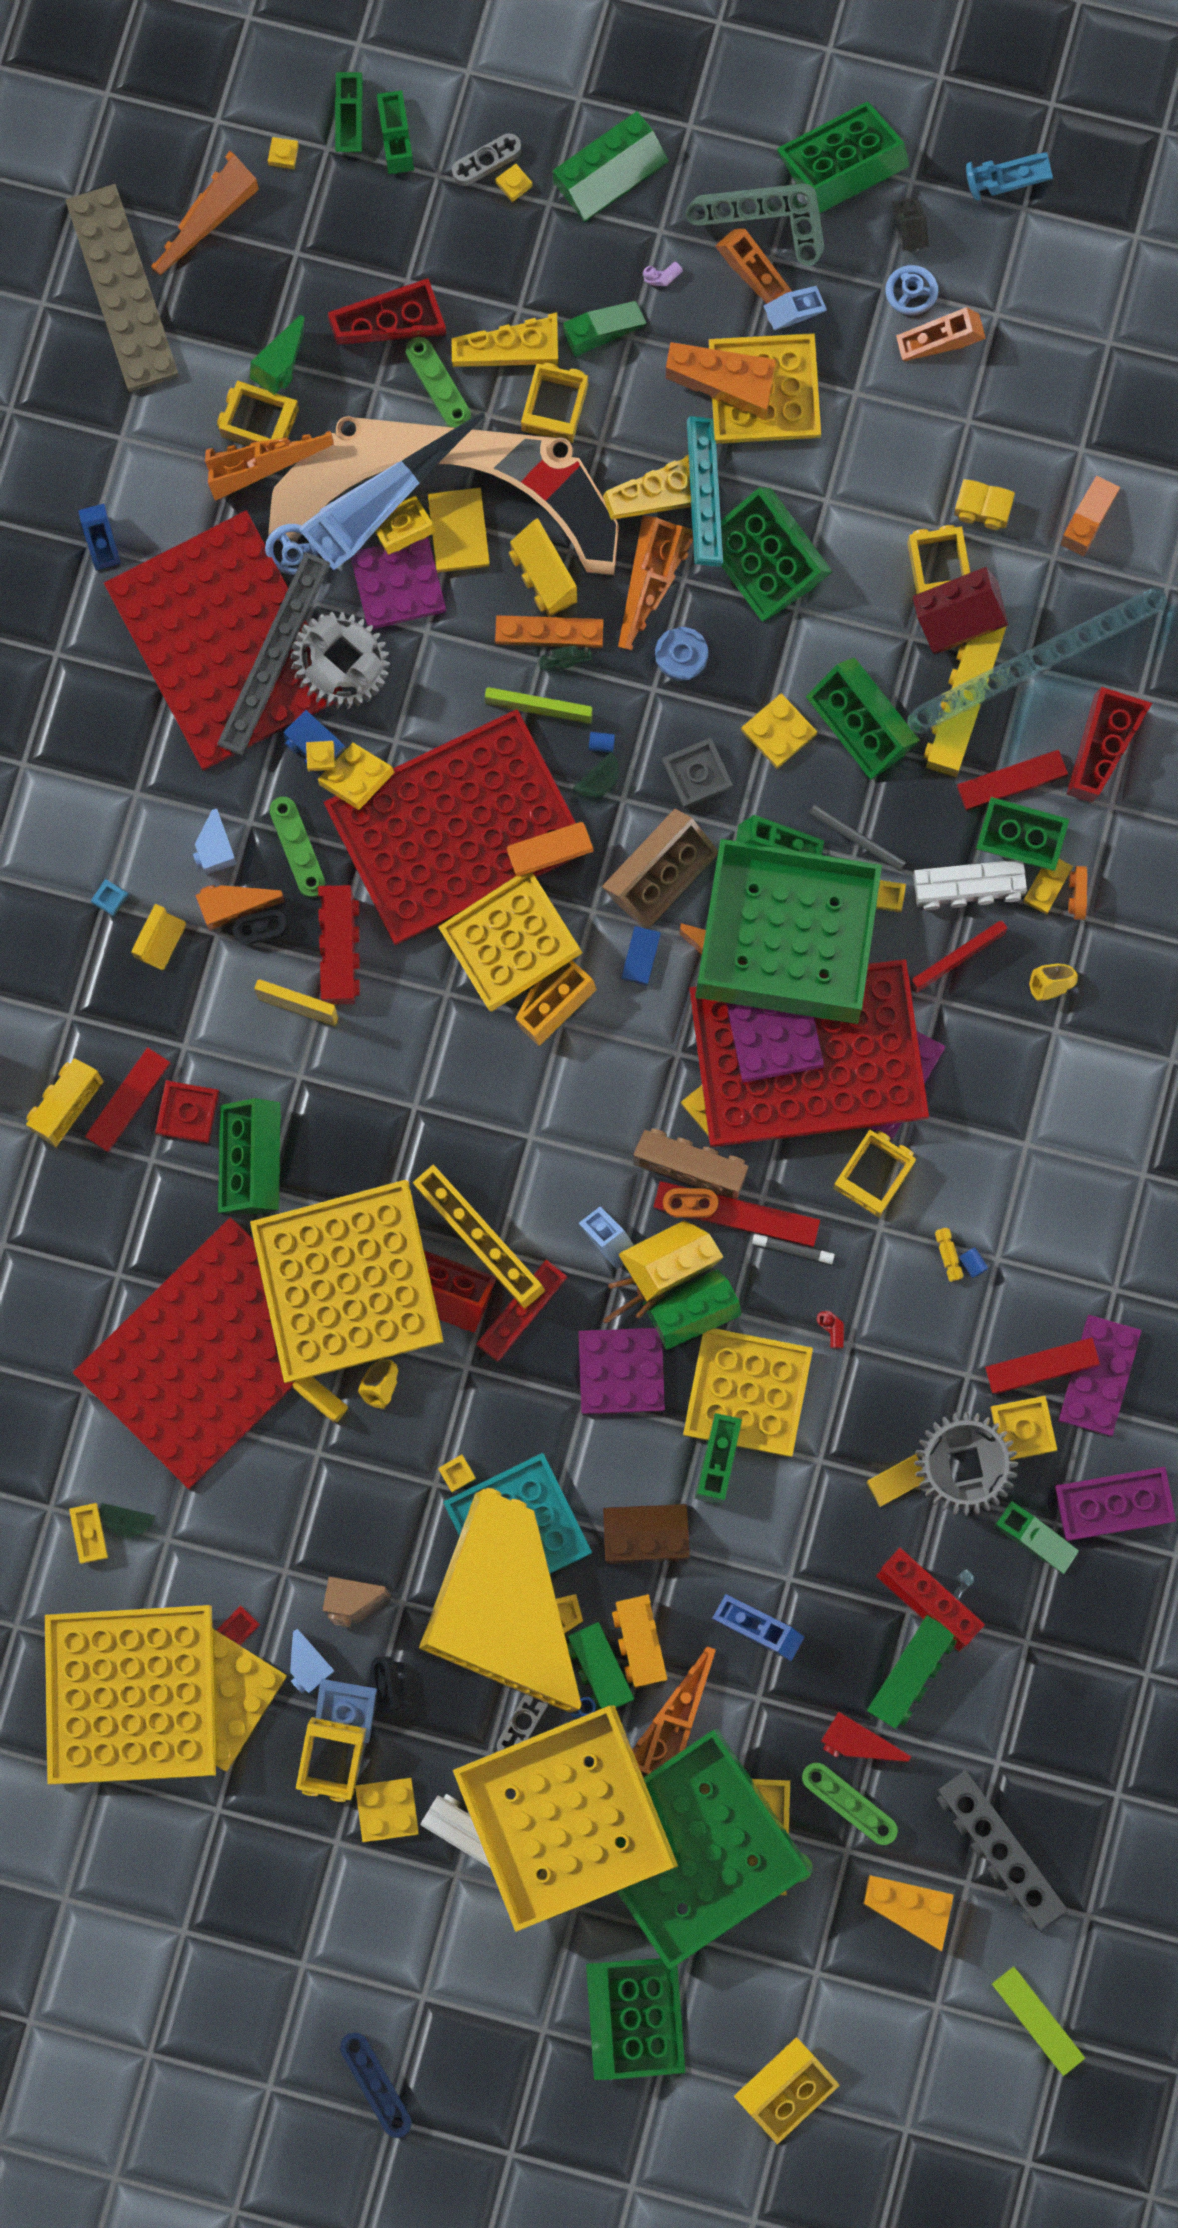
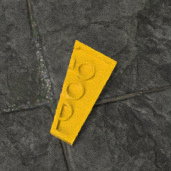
M557 313L548 314L547 318L536 320V318L528 319L523 324L511 327L509 324L500 326L495 331L486 332L483 330L452 338V367L536 365L537 363L542 365L544 363L558 364Z
M689 454L677 462L675 460L666 464L665 467L659 470H652L641 478L632 479L607 490L603 498L611 520L691 507Z

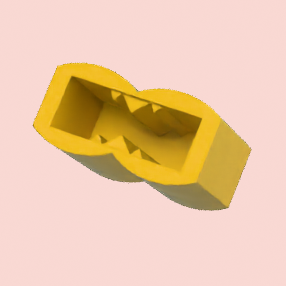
M963 479L954 515L958 516V519L965 523L982 522L985 527L992 530L1006 528L1015 492Z

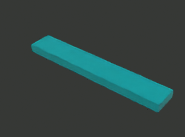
M689 416L687 419L694 562L697 565L720 567L723 564L714 422L712 418Z

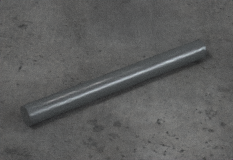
M814 805L810 810V815L897 870L901 871L904 867L905 861L818 806Z

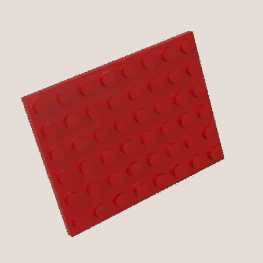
M247 510L104 582V586L202 771L235 755V753L218 747L217 743L288 591V587L272 557L266 555L265 544ZM309 646L304 651V653L307 652L308 666L306 668L312 665L311 649ZM293 649L287 658L247 748L289 727L305 710L313 715L326 708V699L322 698L319 702H316L317 694L313 693L307 696L310 689L308 686L300 688L303 679H295V674L299 670L291 668L293 662L296 661L291 659V654L295 651ZM340 686L336 687L333 694L336 695L337 691H343Z
M518 709L393 768L394 774L359 810L337 796L323 802L394 946L451 919L516 877L508 856V846L576 824ZM573 859L534 871L533 874L535 877H538Z
M906 959L868 964L862 1011L858 1024L814 1017L824 1064L823 1068L742 1083L727 1003L695 998L697 986L689 987L710 1148L929 1119ZM826 974L819 975L823 979L828 978Z
M231 1217L72 1372L189 1490L293 1388L292 1384L294 1383H284L254 1240Z

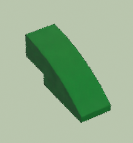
M336 72L335 152H362L363 73Z
M403 90L377 94L388 174L414 171Z

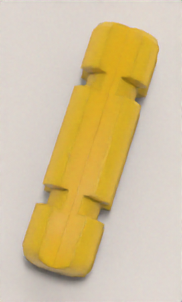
M939 1229L935 1232L937 1243H940L939 1250L944 1266L948 1268L946 1272L950 1282L958 1281L963 1278L962 1268L958 1266L960 1262L954 1242L950 1240L952 1239L950 1229Z

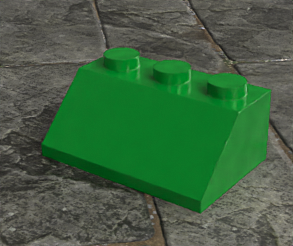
M991 797L976 850L1055 872L1070 819Z
M717 1269L666 1292L665 1297L658 1300L647 1311V1314L667 1350L740 1317L741 1309L740 1302L728 1279Z

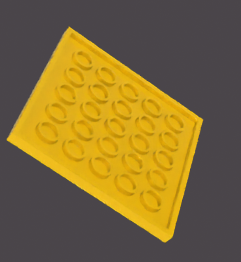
M407 1180L250 1221L284 1383L444 1343L410 1186Z
M202 1605L45 1615L48 1785L216 1776L212 1606Z

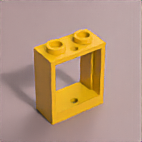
M537 363L521 420V431L543 437L564 438L573 443L589 385L588 375H584V372L577 369H570L569 371L559 369L557 365L552 363H544L543 365ZM542 380L579 389L570 423L533 415Z
M237 380L235 387L230 388L226 398L228 405L225 412L220 413L217 427H219L222 438L246 446L253 442L287 438L290 435L299 411L298 402L279 394L273 395L265 389ZM242 395L283 408L271 439L231 426Z
M946 525L936 531L920 529L909 535L907 544L916 594L949 582L924 583L918 545L956 540L962 576L970 573L962 526Z
M869 1130L838 1177L833 1189L880 1218L914 1166L916 1158L913 1157L914 1153L903 1145L897 1147L889 1142L890 1137L879 1130L876 1132ZM870 1144L904 1165L882 1201L847 1180Z
M311 1717L307 1725L296 1789L302 1790V1793L308 1796L327 1795L330 1796L331 1800L337 1802H345L346 1799L351 1800L355 1792L367 1728ZM315 1737L355 1745L347 1785L307 1777Z

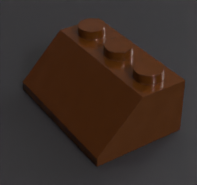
M687 1504L603 1508L606 1564L689 1560Z

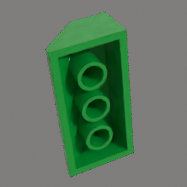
M636 111L553 170V183L582 220L586 222L669 163V160L652 128L640 113Z
M855 657L838 663L806 696L870 780L903 758L920 741Z
M253 1098L220 1105L218 1213L263 1214L279 1211L281 1102Z

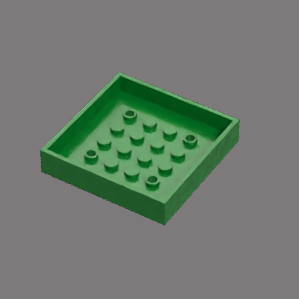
M720 839L695 998L858 1024L862 1011L882 865ZM756 889L758 892L751 893L749 890ZM830 902H836L838 906H832ZM742 960L745 961L747 964L740 965L738 961ZM826 974L828 978L823 979L819 975Z
M713 1729L643 1778L678 1866L617 1892L668 1970H671L813 1873V1870L720 1731ZM703 1783H707L710 1786L708 1794H703L700 1790ZM618 1837L616 1843L619 1847L623 1848L626 1845V1840L623 1837ZM750 1855H755L758 1858L756 1866L749 1864L748 1858ZM680 1903L687 1905L688 1911L686 1914L679 1912L678 1906Z

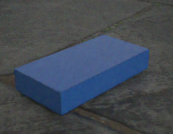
M637 926L634 927L621 977L622 980L648 986L661 932Z

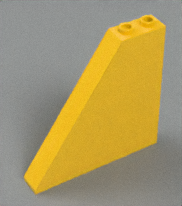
M492 1488L482 1489L473 1498L419 1648L566 1712L572 1713L580 1710L581 1700L535 1513L526 1507V1503L520 1500H508L501 1497V1492Z

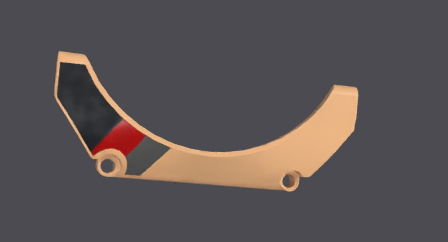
M350 416L341 418L336 426V434L332 433L334 445L297 462L274 487L271 500L269 535L276 528L285 524L303 525L319 513L320 509L330 504L351 487L380 474L454 428L354 418ZM347 422H353L356 425V432L354 435L347 437L343 434V426ZM472 429L438 463L473 468L492 474L518 487L542 505L560 524L573 543L587 573L614 575L619 524L616 519L611 520L605 501L581 460L572 457L573 447L568 440L564 438ZM559 443L566 444L568 447V453L563 458H558L554 455V447ZM298 532L286 533L289 539L295 542L302 536Z

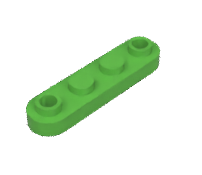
M423 337L411 339L406 345L407 359L447 427L456 428L471 419V412L431 343ZM418 346L424 348L420 353L414 351ZM455 412L462 413V416L460 418H454L453 414Z
M288 797L276 798L270 805V815L298 888L304 897L309 899L320 897L318 896V886H326L297 807L294 801ZM281 806L288 808L284 814L279 813L278 809ZM314 879L316 880V885L309 887L307 886V881Z
M812 1763L804 1769L802 1781L805 1787L872 1841L879 1845H887L895 1840L898 1833L896 1823L829 1768L821 1763ZM813 1772L821 1774L820 1782L814 1783L811 1780ZM884 1825L888 1828L886 1836L878 1834L879 1826Z

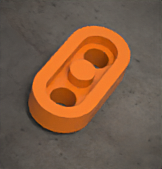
M1075 866V870L1069 872V887L1074 888L1073 898H1069L1068 913L1073 914L1074 920H1085L1087 910V866Z
M675 1188L665 1194L663 1207L665 1212L672 1217L706 1218L716 1212L718 1198L710 1189ZM678 1199L682 1202V1206L674 1208L671 1204L672 1201ZM707 1200L710 1205L704 1209L700 1207L699 1202Z

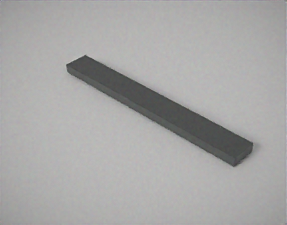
M305 552L217 743L218 747L243 757L292 650V645L296 641V636L300 632L326 576L330 562Z

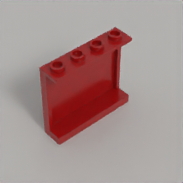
M901 1548L891 1556L882 1566V1570L876 1575L879 1581L922 1620H924L926 1615H929L954 1635L953 1638L957 1640L954 1646L957 1652H960L985 1626L980 1619Z

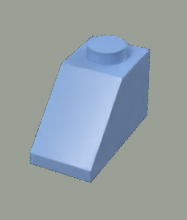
M817 286L785 293L764 305L768 321L772 324L774 330L792 326L827 310Z
M214 809L211 811L195 843L197 852L193 854L197 868H203L206 875L237 865L218 810Z
M599 1207L579 1222V1224L605 1258L618 1269L624 1264L618 1254L634 1245L625 1231Z
M296 1629L293 1632L290 1673L295 1678L291 1682L301 1694L306 1690L311 1695L320 1687L322 1679L328 1680L336 1672L306 1637Z

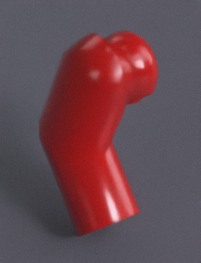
M821 1311L818 1313L816 1320L822 1328L830 1333V1348L843 1349L844 1323L831 1311Z

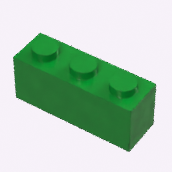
M599 1622L568 1636L570 1643L567 1644L569 1654L572 1660L578 1658L582 1666L577 1671L584 1686L590 1684L594 1692L589 1697L595 1702L596 1711L613 1705L617 1709L634 1701V1697Z

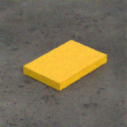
M481 488L428 494L430 518L436 530L432 535L437 573L490 567Z
M260 979L257 980L254 990L259 1001L336 1026L339 1017L333 1004Z

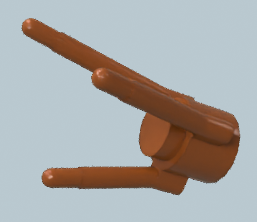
M633 1278L610 1283L608 1287L610 1289L634 1284L635 1281ZM637 1287L639 1296L604 1318L603 1322L608 1323L642 1300L646 1301L640 1289ZM665 1293L649 1300L636 1314V1317L641 1318L658 1300L665 1297Z

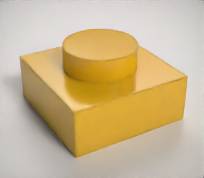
M272 137L268 166L294 169L299 147L298 141Z
M517 164L496 178V184L511 202L533 187L531 180Z
M333 741L306 742L308 771L335 770Z
M880 880L876 909L901 913L906 884Z
M463 1455L438 1468L452 1493L476 1480Z

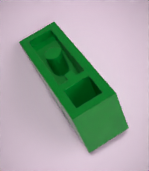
M636 301L586 312L563 323V332L574 357L640 329L646 326L647 323Z
M299 315L250 363L249 378L273 395L281 388L285 389L292 381V374L304 331L305 317Z
M753 815L740 823L736 836V841L818 855H822L824 840L757 815Z
M718 1413L714 1414L694 1499L722 1505L724 1502L742 1419Z

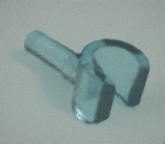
M965 1569L956 1577L961 1584L953 1594L956 1599H959L962 1593L975 1580L974 1575L968 1569Z

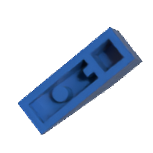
M725 1594L712 1618L789 1661H792L804 1639V1636L792 1627Z

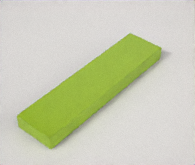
M490 687L486 688L485 692L486 705L513 710L518 709L519 711L591 724L593 716L591 706Z
M1014 1966L991 1983L1062 2076L1085 2059Z

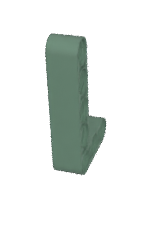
M808 184L700 195L686 209L687 220L691 224L698 226L790 216L797 260L804 266H811L819 260L824 252L817 195L815 189ZM797 194L804 195L808 203H800L797 199ZM771 197L779 198L782 206H775L771 201ZM746 200L753 201L756 209L748 208ZM720 203L728 204L731 212L723 211ZM695 206H701L705 210V215L698 214ZM801 221H808L812 229L807 230L803 228ZM805 246L812 247L816 255H809L805 251Z

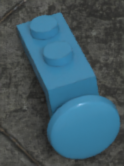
M1047 152L995 165L992 160L982 163L983 166L976 168L973 167L972 162L966 164L969 189L976 201L981 200V190L988 189L993 196L1053 179Z

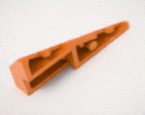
M231 151L225 156L228 162L220 173L214 172L211 177L213 179L212 183L203 193H200L179 224L178 228L181 232L173 242L168 241L164 246L166 251L156 263L153 262L151 265L152 270L157 274L162 275L259 190L257 179Z
M328 431L325 435L312 438L310 434L303 435L302 440L290 442L288 437L253 442L249 446L239 449L232 445L227 447V451L217 453L213 448L207 449L205 463L209 470L208 485L214 500L216 501L334 445L332 433Z
M643 515L618 647L627 650L633 649L632 642L638 632L645 629L647 617L652 610L657 609L676 577L674 575L675 570L680 562L686 560L689 555L687 550L693 542L692 529L675 525L657 517Z
M706 1647L700 1658L689 1670L681 1684L676 1688L632 1749L643 1778L686 1748L716 1649Z

